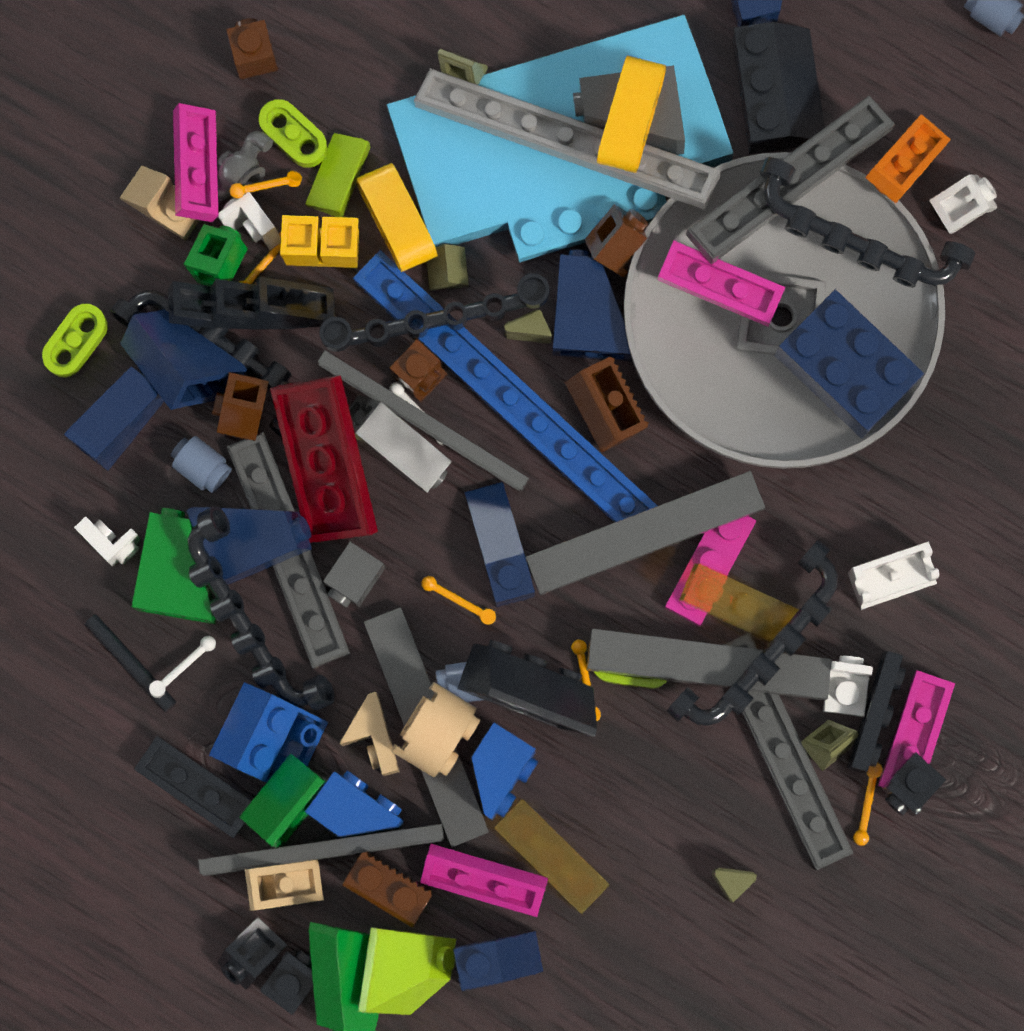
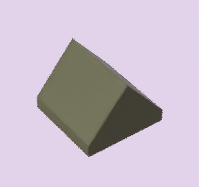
M449 244L435 247L438 256L427 261L430 291L469 287L465 247Z
M828 720L802 741V746L819 768L824 771L850 750L859 734L856 730Z
M715 868L712 876L729 902L733 903L756 881L757 874L750 871Z

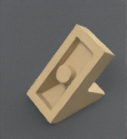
M144 166L140 167L120 196L122 201L185 241L200 221L175 216V185H173L170 177Z
M373 692L367 695L342 738L340 745L345 746L372 738L374 744L367 746L373 770L380 768L382 775L387 776L400 771L396 756L392 753L393 746L379 695L377 692Z
M318 860L245 870L250 911L324 900Z

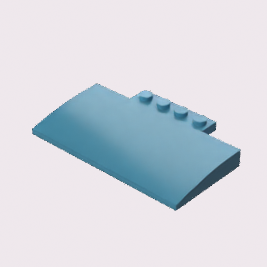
M685 15L485 74L479 83V86L584 122L583 116H575L573 93L580 92L579 78L620 73L627 55L666 66L674 65L685 135L684 154H679L678 156L715 167L732 161L734 154ZM416 96L387 104L423 222L435 247L443 244L458 245L509 229L518 260L523 262L585 243V238L614 204L626 212L629 209L637 211L650 223L656 213L667 202L665 196L416 108L414 103Z

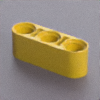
M629 55L626 56L600 142L597 164L637 173L662 89L666 65Z
M393 163L356 178L362 198L400 272H404L438 256L432 238Z

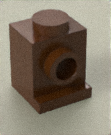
M614 204L585 238L593 259L624 277L628 273L625 264L647 239L644 229L648 222L637 211L629 209L626 212Z
M418 339L390 367L392 377L401 383L420 403L447 376V373L441 368L440 360Z

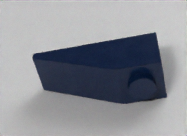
M503 482L465 492L496 608L535 597V590Z

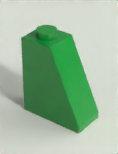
M162 508L161 514L149 513L132 608L140 612L216 625L217 619L213 616L210 609V601L213 598L209 585L198 588L193 584L189 576V567L195 564L188 550V536L193 527L190 519L185 518V512Z
M310 922L309 941L317 1025L332 1029L333 1031H375L379 1013L359 1011L370 937L369 933Z

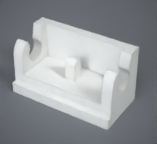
M929 542L853 567L847 572L860 609L863 610L936 585V579L939 578V570L934 568L931 562L932 549Z

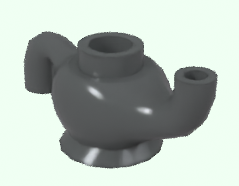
M254 131L249 133L239 151L234 153L227 151L218 159V203L232 197L229 190L234 183L248 185L263 182L265 169L264 167H259L257 154L260 151L267 152L274 142L264 132Z

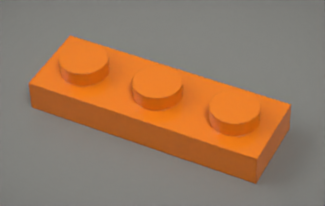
M921 114L865 178L880 193L886 195L896 204L951 139Z

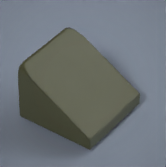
M440 49L437 53L442 73L479 85L488 69L486 64L455 52Z
M536 309L505 323L504 334L506 339L552 343V334L541 310Z

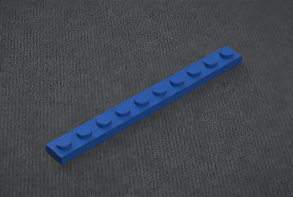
M381 250L353 277L354 282L395 320L405 318L409 312L414 310L422 311L424 314L444 310L440 304L405 272H400L397 265ZM449 314L448 318L450 320L457 321L453 316ZM415 319L411 321L409 326L414 330H418L423 327L424 322L420 319ZM446 325L429 329L424 337L418 338L440 362L613 522H618L658 506L465 327L459 330H452Z

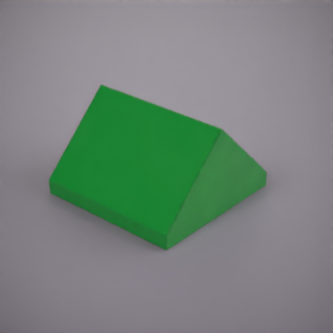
M290 753L239 817L272 847L282 848L307 818L308 814L305 811L327 781Z

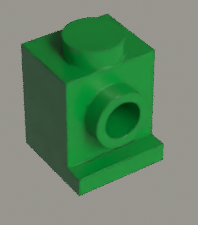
M203 224L184 266L197 283L211 287L215 279L233 280L248 248L241 240V234L235 229L225 225L216 228Z

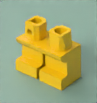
M282 215L280 255L285 264L290 266L357 268L358 218L322 217V228H319L318 216Z

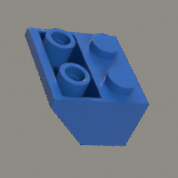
M244 682L209 756L267 783L290 753L308 766L328 722Z
M496 723L492 724L472 756L484 815L491 821H493L497 814L502 818L505 817L516 799V796L510 792L518 780L526 783L538 764V761L532 758L536 751L535 748Z
M346 771L343 777L333 772L305 811L333 833L344 838L401 828L405 822L398 817L402 811L400 807L381 794L377 800L365 793L369 785L349 771Z

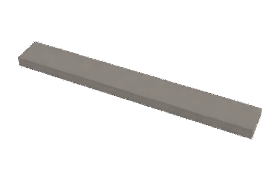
M431 68L414 99L416 108L704 210L720 178V170L647 144H645L636 174L597 164V155L604 129Z

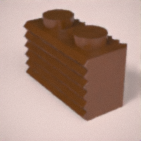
M608 357L581 370L565 382L601 453L629 440L646 429L649 423L644 421L645 415L640 414L641 408L636 406L637 401L633 400L634 394L629 392L630 387L625 385L626 380L621 378L622 372L618 371L619 366L614 364L615 358Z
M370 852L360 854L343 883V886L412 928L415 927L433 897L432 890L426 891L425 886L419 887L418 882H412L411 877L405 878L404 873L398 874L397 869H391V865H384V861H378L377 856L371 857Z

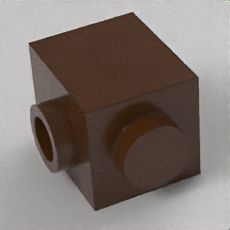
M254 18L244 19L235 23L234 27L226 29L240 80L278 71L265 19L260 21Z
M230 372L225 393L217 392L212 415L219 416L217 433L256 441L269 381Z

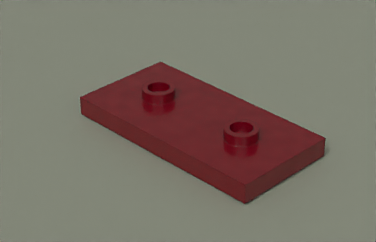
M341 375L283 384L270 388L300 515L306 519L311 530L310 543L369 536L377 533L378 529Z

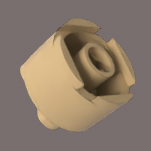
M433 682L429 689L433 690L435 694L430 700L424 696L422 697L400 733L405 743L402 748L394 744L392 753L432 777H435L439 772L447 776L459 756L454 749L461 737L467 741L469 740L480 719L474 716L475 706Z

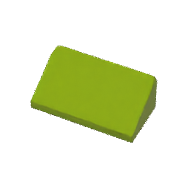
M336 133L333 134L327 154L321 163L305 203L306 206L335 217H343L355 188L356 178L359 177L369 153V141Z

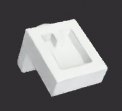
M978 175L964 177L929 200L949 234L955 233L986 212H992L997 209V205L993 200L997 197L993 186L985 177L980 179Z
M250 192L239 199H231L226 203L223 210L218 213V217L223 225L235 230L244 226L255 243L262 239L269 250L281 243V237L275 226Z
M85 516L74 527L112 567L118 561L121 564L126 563L139 549L136 544L141 538L132 528L113 545L111 541L116 535L100 519L93 524Z
M840 656L839 662L832 661L828 699L824 700L823 712L864 717L869 676L872 675L873 667L863 665V658L853 656Z

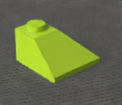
M371 928L359 1011L411 1015L450 981L452 969L456 962L454 955L456 939L417 932Z

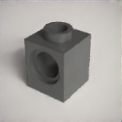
M349 542L323 581L330 588L327 596L345 608L350 603L360 607L385 570L384 563L352 542Z

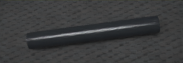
M97 614L86 621L84 625L164 712L170 710L177 703L167 690H165V694L160 698H155L150 694V684L157 681V679Z

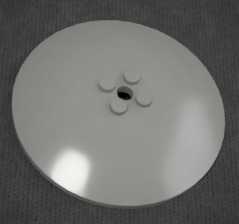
M789 152L762 153L746 156L715 167V169L720 170V178L705 210L670 198L645 230L647 239L634 253L627 277L624 299L625 332L635 369L646 391L664 415L688 437L721 456L745 464L781 469L811 467L845 458L866 448L898 424L924 391L934 371L941 350L945 326L943 285L933 286L917 281L914 288L901 285L893 280L896 270L882 264L879 271H873L859 265L857 259L860 253L847 247L843 254H836L824 249L821 246L824 237L809 231L807 237L803 238L789 233L784 229L787 220L779 215L719 260L784 286L785 289L777 307H784L790 311L792 322L789 325L780 327L771 321L769 327L657 280L673 241L698 250L686 236L687 229L758 178L767 157L782 160L790 154ZM844 165L793 204L806 207L814 211L817 216L829 222L843 224L849 227L853 233L866 239L882 242L888 246V249L898 254L914 257L922 261L926 267L934 270L939 269L934 252L923 230L912 214L899 200L895 204L886 195L880 193L865 178L867 175L854 168ZM835 289L924 372L920 380L862 439L774 356L778 346Z

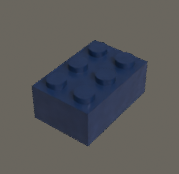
M836 289L778 346L774 355L861 439L900 401L924 374Z

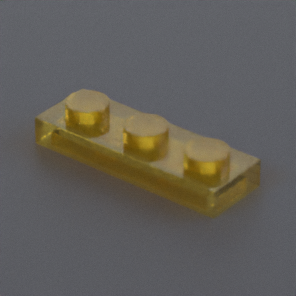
M699 563L693 565L679 601L768 642H771L799 611V609Z
M523 799L494 828L542 876L547 877L548 882L581 914L610 885Z

